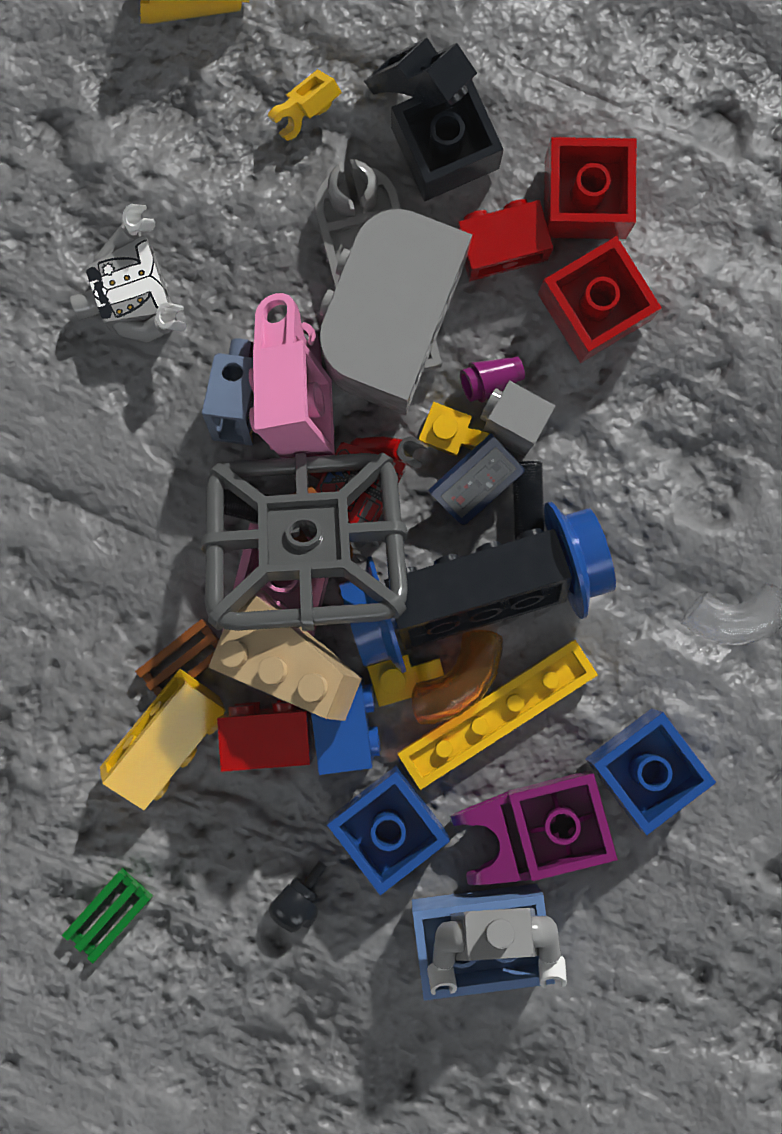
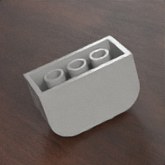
M404 209L386 210L374 215L365 222L355 238L351 251L345 248L342 251L335 272L337 275H340L335 291L327 290L319 312L323 316L320 341L325 364L330 377L337 386L351 395L400 414H407L465 266L472 234Z

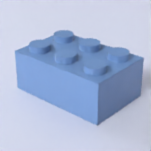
M537 883L412 899V912L424 1001L541 986L539 981V955L522 958L455 961L453 968L457 990L453 994H450L449 986L445 985L438 987L435 990L436 994L432 995L427 971L428 966L433 963L436 930L442 923L450 922L451 914L534 908L535 916H546L544 895ZM555 979L546 980V985L555 984Z

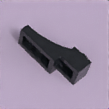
M426 37L391 55L364 80V83L373 95L394 92L419 99L425 103L428 109L442 103L450 107L468 92L465 85L477 72L458 43L437 52Z

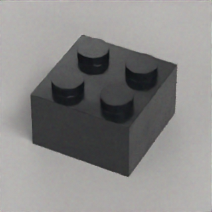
M472 79L465 85L468 92L450 107L442 103L428 109L423 101L414 97L391 107V129L424 202L500 168L504 149Z

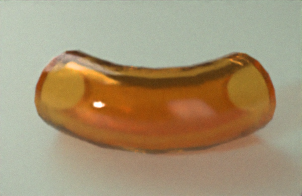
M472 630L464 633L461 637V649L458 660L451 671L440 679L418 683L414 686L412 708L419 724H436L459 717L482 700L498 674L503 653V638L501 635L489 630Z

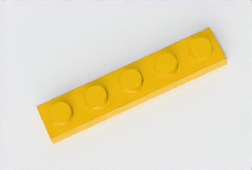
M572 639L397 752V755L421 790L598 676L577 641Z

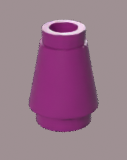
M517 356L471 362L468 364V368L460 371L461 385L470 402L478 400L483 403L490 398L495 388L504 391L509 380L517 384V382L525 379L524 366Z

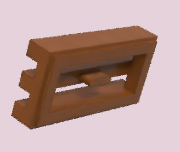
M200 619L135 672L147 683L145 685L148 689L158 696L163 690L160 685L210 644L216 649L219 638L205 620ZM201 631L206 636L156 677L151 674L153 669ZM214 652L187 674L195 679L208 669Z

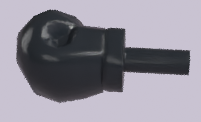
M318 861L303 883L294 877L291 883L270 903L268 909L270 917L280 927L292 933L298 931L301 927L309 928L318 915V909L313 902L317 899L318 895L311 889L327 868L326 865Z

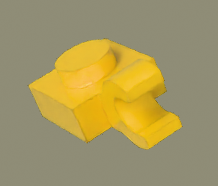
M317 69L286 94L288 100L274 106L269 111L268 117L275 123H278L284 117H288L287 126L279 134L286 141L292 140L299 134L304 116L310 119L313 116L326 112L331 107L332 101L342 92L334 78Z
M433 401L418 440L431 448L457 457L461 446L473 450L489 433L470 429L471 415Z
M404 655L402 658L407 671L405 673H402L391 660L367 666L379 707L419 696L417 683L444 676L440 658L411 666L409 655Z

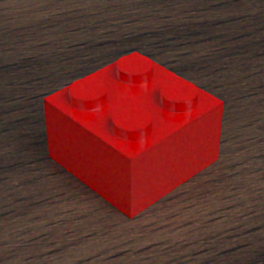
M551 137L545 155L544 216L551 238L612 239L617 236L619 239H626L636 223L637 138Z
M617 236L545 278L538 291V296L580 363L649 323L662 309Z
M277 700V703H272V708L260 709V702L236 703L234 706L228 707L229 712L217 718L221 772L310 765L316 756L311 712L284 700Z

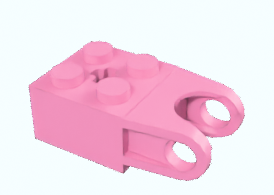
M284 293L272 294L260 302L255 313L253 368L249 369V383L254 392V407H251L249 411L251 427L269 445L270 449L274 450L281 458H293L295 453L306 452L307 457L335 455L332 379L322 367L318 334L310 324L301 323L298 306L289 295ZM278 305L287 306V314L281 321L276 323L268 322L267 317L271 309ZM304 334H307V335H308V337H309L308 342H307V340H306Z

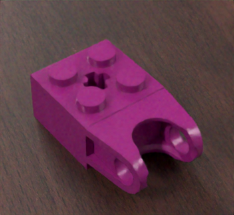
M591 770L509 790L450 816L453 826H485L491 829L499 840L500 848L497 855L480 867L467 872L466 880L470 885L527 880L536 881L618 860L596 779ZM564 814L566 818H573V823L567 825V833L559 834L557 828L550 829V824L556 821V815Z

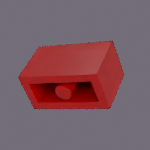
M526 199L515 200L506 204L503 210L487 213L486 210H477L464 216L462 221H458L457 229L472 234L465 263L469 282L548 261L553 250L540 200L529 203Z

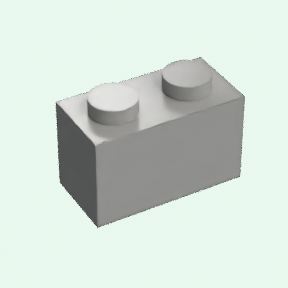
M509 380L503 392L495 388L480 417V419L486 422L483 431L489 434L492 433L504 446L525 457L537 441L555 405Z

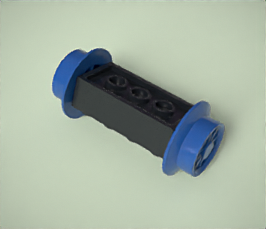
M547 502L544 505L545 532L540 528L531 529L520 534L517 537L518 540L502 545L499 541L488 542L476 548L475 553L459 557L458 554L445 555L436 559L434 565L419 570L416 567H406L408 586L405 603L406 611L397 619L391 617L390 619L378 622L350 623L364 667L390 659L402 673L407 672L394 631L397 629L399 630L404 650H408L566 602L567 598L576 615L580 619L586 618L588 616L590 598L615 591L616 577L611 553L596 515L590 508L564 515L553 502ZM368 556L365 571L379 581L373 558ZM386 579L384 583L389 588V579ZM350 581L339 583L344 605L378 603Z

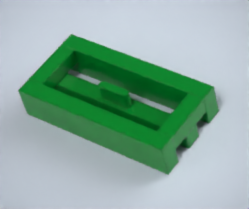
M122 868L62 936L67 941L71 939L76 944L74 947L79 952L83 950L88 955L87 959L93 964L149 902L153 895ZM121 882L125 884L127 888L85 935L78 930L113 890ZM133 893L136 894L140 899L97 947L90 941Z

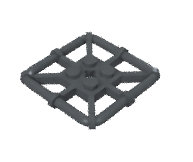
M306 452L295 453L293 458L234 461L224 465L217 463L209 470L211 476L206 488V534L201 539V550L206 554L205 605L209 615L208 622L215 629L243 631L302 627V631H313L314 626L378 622L390 619L391 617L397 619L406 611L405 603L408 586L404 541L407 539V527L401 520L398 477L391 457L385 453L378 455L357 453L307 457ZM361 470L338 492L308 493V474ZM296 474V494L265 496L242 478ZM376 480H381L384 521L348 523L347 507ZM224 489H229L258 511V529L224 531ZM304 529L309 530L310 536H315L309 542L304 543L293 539L300 535V530ZM382 540L386 543L389 588L351 561L350 542ZM258 548L259 566L224 598V554L228 550ZM345 577L378 603L313 607L312 579ZM300 580L301 608L237 612L269 581Z

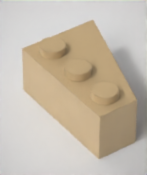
M260 589L237 612L279 610L282 608L273 601L272 597ZM302 627L243 631L224 629L208 667L320 717L340 721L346 720L361 682V678L323 643L318 642L307 631H302Z

